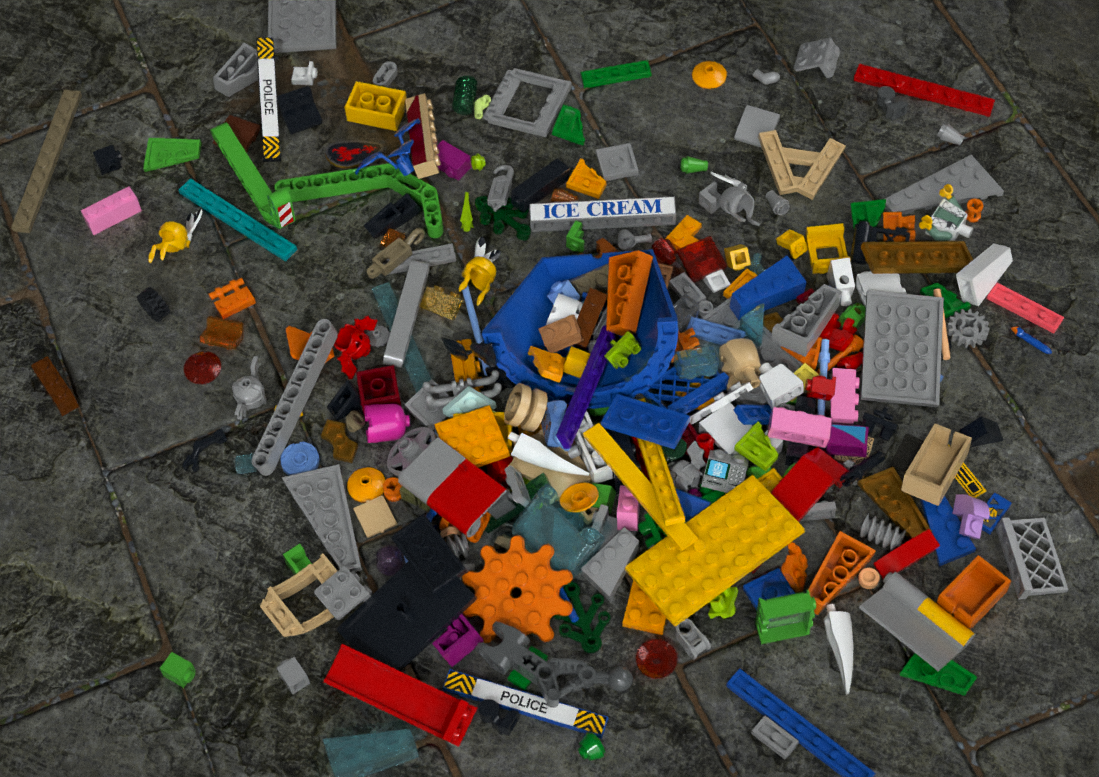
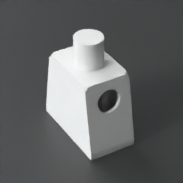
M850 258L831 260L827 272L829 286L842 291L840 298L841 306H848L852 303L851 297L855 288Z
M764 363L759 368L762 373L759 377L761 382L760 388L771 409L773 407L778 408L804 393L802 380L783 364L772 368L769 363Z

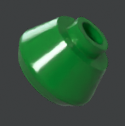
M587 732L579 742L578 752L584 760L587 758L590 761L603 758L605 749L601 741L594 733Z

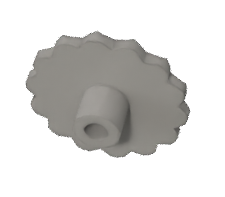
M376 325L374 331H366L370 338L371 347L379 348L388 343L390 332L386 327Z

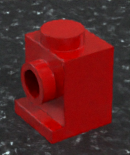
M815 376L812 379H807L805 383L807 397L830 401L835 395L836 377L832 376L831 379H826L825 376Z

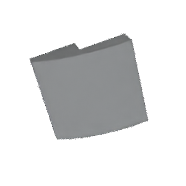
M747 105L734 140L761 147L758 139L759 133L775 130L780 120V114Z

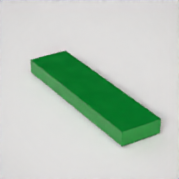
M648 60L582 71L580 75L585 89L651 77L652 73Z

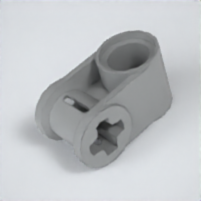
M685 619L675 627V638L691 659L695 660L698 654L705 649L709 650L711 648L708 639L690 619ZM686 628L689 630V632L682 633L680 629Z

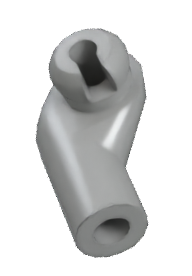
M757 69L753 73V77L765 85L775 83L780 79V75L777 72L763 73Z

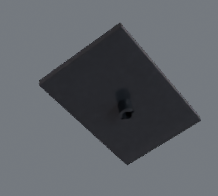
M407 562L339 625L336 630L354 650L401 671L478 598L460 579L434 596L411 564Z

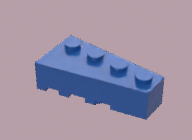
M787 255L733 292L729 307L739 321L796 299L797 296L804 293L807 282Z

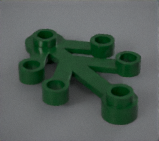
M480 196L475 199L476 209L481 212L479 222L482 225L490 224L491 216L488 214L489 211L494 216L493 232L495 234H503L504 225L502 221H504L517 231L516 237L519 240L526 241L530 239V227L527 224L520 225L510 218L519 217L524 219L528 216V210L524 213L519 209H498L494 212L492 207L488 206L487 196ZM508 197L506 206L501 207H505L506 209H513L514 206L511 203V197Z
M570 582L564 586V591L569 600L572 601L579 620L572 622L569 616L554 615L553 617L556 620H563L581 628L584 635L572 631L569 624H562L559 627V634L563 638L568 637L581 643L582 649L590 654L596 653L601 649L602 641L600 636L605 626L610 623V614L606 611L600 612L598 624L592 632L590 624L599 607L603 606L604 598L601 594H594L591 598L592 604L585 615L579 599L580 587L577 583ZM571 587L575 588L574 591H569L568 589ZM598 598L601 599V602L596 603L594 600ZM606 616L608 619L603 621L601 617ZM566 628L569 631L567 633H563L562 630ZM593 640L595 644L590 645L588 641Z

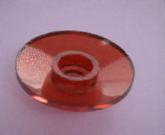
M197 352L186 360L184 374L192 383L207 384L215 380L220 374L221 361L212 352Z
M652 639L643 643L637 650L636 664L640 672L645 676L661 679L669 676L677 666V653L670 643L660 639ZM654 660H659L660 663H659V664H654L653 661H654Z

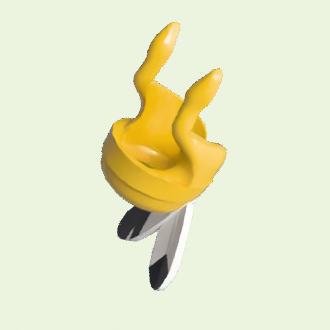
M199 209L195 215L188 214L186 228L182 224L173 221L165 222L160 227L159 235L162 238V242L152 246L149 253V263L152 262L156 249L160 250V259L163 260L166 252H178L185 247H189L192 232L202 216V209Z
M480 237L476 242L475 257L463 269L462 277L465 279L459 286V292L467 287L471 279L473 285L482 291L477 298V306L483 302L484 296L490 291V285L496 277V267L492 262L501 255L500 250H492L485 254L486 242L483 237Z

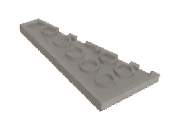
M969 155L885 198V208L888 212H902V215L914 213V210L932 209L934 206H939L943 199L946 200V197L940 196L939 191L947 184L953 187L951 195H954L959 204L966 203L974 198L982 200L992 195L997 197L1003 196L1004 190L972 155Z
M340 465L281 477L338 569L340 570L345 566L350 572L361 571L362 568Z

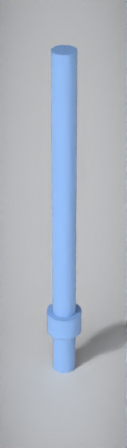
M467 284V287L462 292L476 343H481L483 338ZM478 358L479 363L482 365L484 375L488 376L486 374L485 369L486 367L490 366L484 363L483 360Z
M822 339L821 352L818 358L820 363L819 376H825L826 379L828 363L830 362L829 340ZM818 399L817 415L825 416L826 400Z

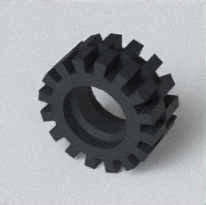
M148 287L137 296L140 306L156 322L161 321L170 313L169 306L153 288Z

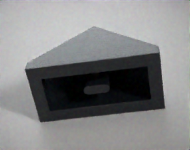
M346 380L327 406L336 421L343 419L351 411H357L362 408L359 394L350 380Z
M982 416L959 430V433L972 438L970 447L1003 441L997 422Z

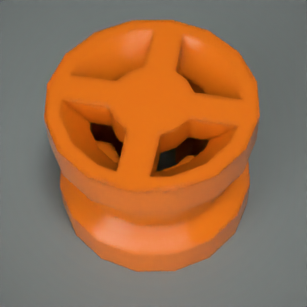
M391 477L383 483L384 496L388 501L397 502L401 499L399 489L402 485L398 483V478Z

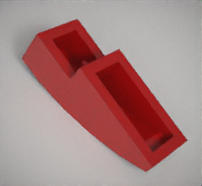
M927 529L873 564L884 580L888 573L891 572L893 574L894 572L899 573L923 557L936 551L940 544L930 529Z

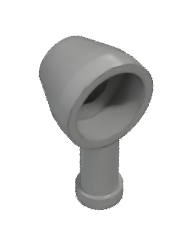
M623 229L618 233V245L622 250L632 249L636 243L652 242L651 234L634 236L627 229Z

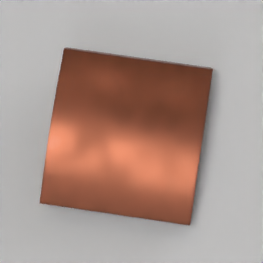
M229 115L224 123L227 122L247 153L251 142H255L261 126Z

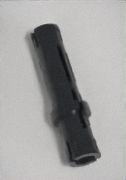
M875 451L858 465L850 467L849 471L840 477V481L846 479L842 485L849 487L856 480L859 481L864 478L867 472L885 460V456L879 459L883 453Z

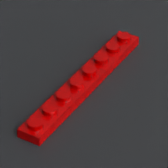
M859 64L854 76V81L879 88L888 86L898 93L990 117L995 103V99Z

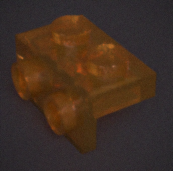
M208 316L207 327L200 335V343L235 350L243 340V323Z

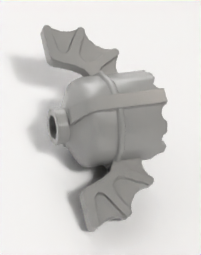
M257 356L253 357L251 363V376H243L232 385L233 397L237 402L234 415H237V419L242 420V417H246V411L258 408L267 402L264 387L258 377L260 364H258Z
M694 441L687 449L691 457V464L686 460H681L677 463L672 461L668 464L675 488L688 492L690 489H697L699 491L700 475H704L700 469L706 466L703 460L705 451L699 448L697 442Z

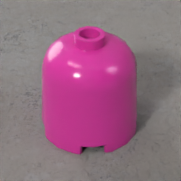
M398 404L365 405L364 407L365 421H369V427L366 430L368 443L399 440L404 436L406 427L410 426L409 415H405L403 408Z

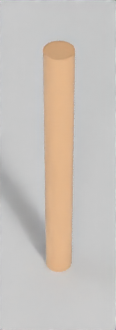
M941 289L933 290L934 297H942ZM943 308L942 356L943 360H949L951 357Z

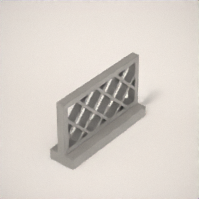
M1010 517L1001 518L995 528L1018 600L1026 599L1031 595L1067 592L1069 589L1045 518L1010 520ZM1040 524L1042 529L1041 535L1030 527ZM1013 526H1019L1025 530L1024 534L1021 536L1016 533ZM1027 532L1037 538L1035 544L1024 538ZM1039 541L1047 545V552L1036 546ZM1020 542L1031 548L1028 554L1020 549ZM1033 550L1043 556L1040 562L1030 556ZM1045 558L1053 563V570L1042 564ZM1026 560L1037 566L1034 572L1026 568ZM1039 568L1049 574L1047 580L1036 574ZM1053 577L1058 580L1060 587L1050 584L1048 582L1050 578ZM1032 578L1041 583L1043 586L1038 589H1033L1031 584Z

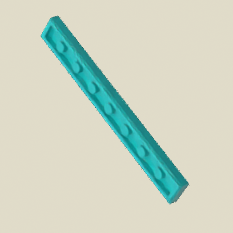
M191 178L179 189L181 195L285 262L297 251L296 245Z

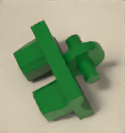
M647 513L644 515L646 519L638 524V528L643 536L652 532L653 536L645 540L647 548L650 549L664 539L663 534L665 537L667 535Z

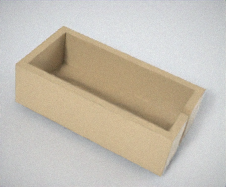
M934 424L904 475L901 491L939 506L969 453L972 438L955 431L951 447H949L951 429Z

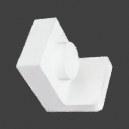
M309 61L308 67H294L293 85H313L314 78H317V68H314L312 61Z

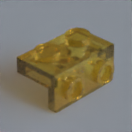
M434 285L431 288L427 286L420 308L455 321L461 303H465V300L460 299L461 295L457 293H444L445 289Z

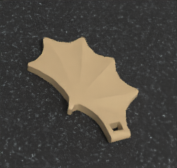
M543 429L537 434L529 436L546 446ZM547 447L562 459L588 472L580 456L571 459L568 452L564 451L561 447ZM515 456L508 465V467L510 465L521 473L522 477L537 485L547 495L549 506H552L555 500L560 501L561 494L568 487L577 483H593L590 474L585 476L558 472L525 462ZM588 508L592 511L589 515L585 512L586 510L577 513L588 525L592 522L595 510L598 511V508Z

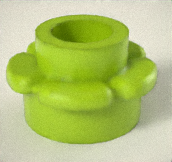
M479 153L471 157L473 170L481 171L485 167V159Z

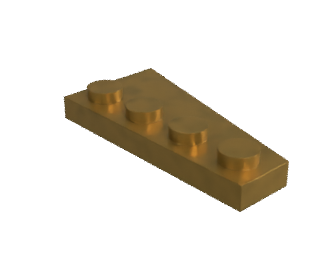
M894 467L859 480L857 485L899 526L902 532L906 530L905 535L909 539L930 529L910 494L901 491L903 482Z

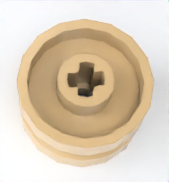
M518 383L508 398L504 422L514 427L520 425L523 430L534 432L539 427L545 414L548 399L547 393L537 388L531 391L528 385Z

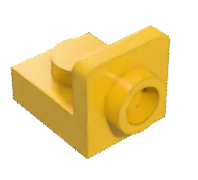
M791 229L776 238L779 246L790 250L793 259H797L808 250L804 235Z

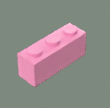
M127 187L81 210V213L90 231L95 235L142 210L137 197L131 188Z
M833 368L832 376L836 377L835 395L830 400L831 424L853 426L854 422H858V410H855V405H858L859 394H855V389H859V377H856L855 369Z
M773 407L769 417L767 436L826 448L830 439L832 418L825 417L824 415L807 414L804 411L787 410L783 407Z

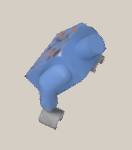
M562 400L547 402L545 414L541 421L546 446L561 447L564 451L568 452L571 459L580 456L577 444L571 446L570 449H564L556 436L568 408L566 402Z

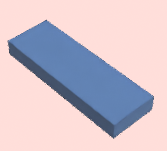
M692 316L687 326V329L693 327L695 335L691 337L723 345L729 340L745 338L746 335L745 331Z

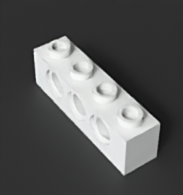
M586 410L574 441L579 448L593 483L598 484L612 479L613 471L583 437V433L594 426Z

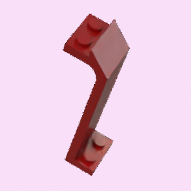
M817 447L804 454L770 493L800 522L833 484L839 488L842 487V483L845 480L840 481V477L849 470ZM761 565L751 571V573L754 574Z
M344 644L341 645L323 681L458 747L477 710V707L462 699L459 700Z

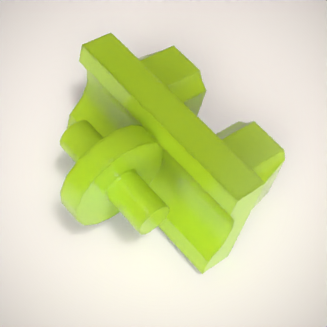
M627 331L618 342L610 341L613 347L604 357L615 369L618 367L624 368L628 364V356L631 353L634 355L638 354L641 347L635 337Z
M729 587L709 602L711 605L708 613L710 618L721 616L725 619L735 614L734 602L738 594L737 587Z

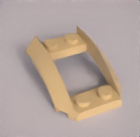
M321 554V558L312 565L310 563L283 583L274 587L270 586L265 600H262L260 607L283 637L304 634L334 617L326 609L317 616L300 624L282 601L302 590L316 579L323 584L337 572L336 568L324 554Z

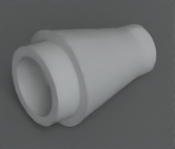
M943 124L937 134L940 140L957 144L958 146L961 145L965 136L961 135L949 124Z
M774 190L766 194L765 197L775 214L784 215L789 211L790 205L788 200L778 195Z

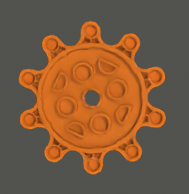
M514 535L510 539V547L505 553H498L490 545L483 546L480 550V555L485 562L484 568L479 572L468 571L462 576V582L472 587L475 596L478 598L462 614L465 617L480 616L483 619L484 626L479 635L484 640V643L491 642L497 636L492 630V625L495 621L514 627L526 636L536 634L543 642H550L554 638V632L550 627V619L554 615L568 616L573 611L572 604L563 600L559 594L561 587L572 581V572L568 569L555 571L551 568L550 560L554 555L552 545L544 544L537 552L530 553L526 550L525 540L521 535ZM514 587H519L522 590L521 596L516 599L512 598L511 591Z

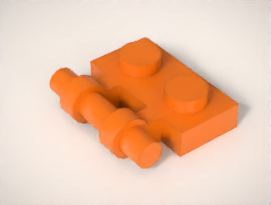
M242 278L229 281V284L221 288L217 287L208 294L211 300L219 298L218 301L214 302V305L222 319L256 303L247 286L242 289L239 288L245 284ZM232 290L234 291V293H232V294H230V295H228V296H226V297L224 296V294H226V293H228V292H230V291H232Z
M791 542L788 544L790 555H787L786 561L782 564V574L793 591L801 593L807 579L805 569L808 567V560L802 554L801 548Z

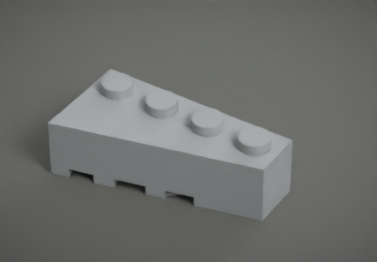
M826 284L822 285L808 297L804 304L801 303L792 314H788L780 324L777 323L773 327L771 342L806 357L839 307L842 291Z

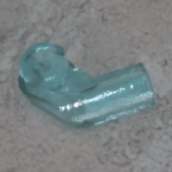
M759 253L753 254L751 265H749V269L756 275L766 270L760 264L762 255Z

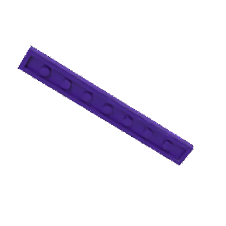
M606 325L600 331L556 433L564 449H570L607 363V359L604 356L613 347L610 341H616L617 339L614 333L606 330Z

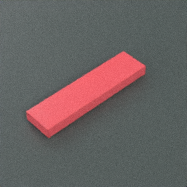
M999 283L994 285L987 296L988 300L1053 334L1064 319L1063 316Z

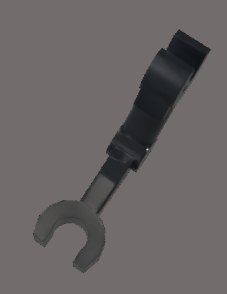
M222 429L216 430L213 436L194 442L192 454L188 455L183 462L184 470L187 471L188 467L193 464L192 470L197 472L199 470L200 459L198 457L200 452L213 443L221 444L227 441Z

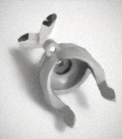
M711 172L713 176L734 186L727 188L720 197L722 210L731 214L740 222H745L747 219L752 225L760 226L759 222L751 218L754 210V198L746 191L747 185L730 175L725 174L722 176ZM745 209L746 219L737 215L736 213H739L741 210Z

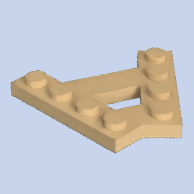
M776 130L762 132L758 135L779 195L798 192L812 200L846 147L830 138L821 153L782 147ZM789 163L811 166L805 177L793 176Z

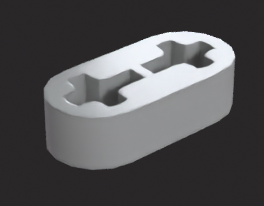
M385 62L373 77V85L388 88L398 74L397 65L394 62Z

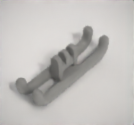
M493 370L491 376L474 380L467 378V381L459 379L457 383L453 380L451 384L431 386L429 382H424L423 389L428 393L437 394L453 391L454 394L453 397L433 399L431 395H426L425 401L428 405L434 407L446 406L468 386L473 388L496 382L499 378V372ZM495 383L493 389L480 393L491 398L501 392L502 386L500 383Z

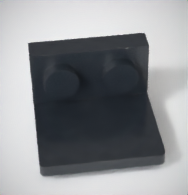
M309 85L276 96L279 110L290 134L323 123L314 103Z

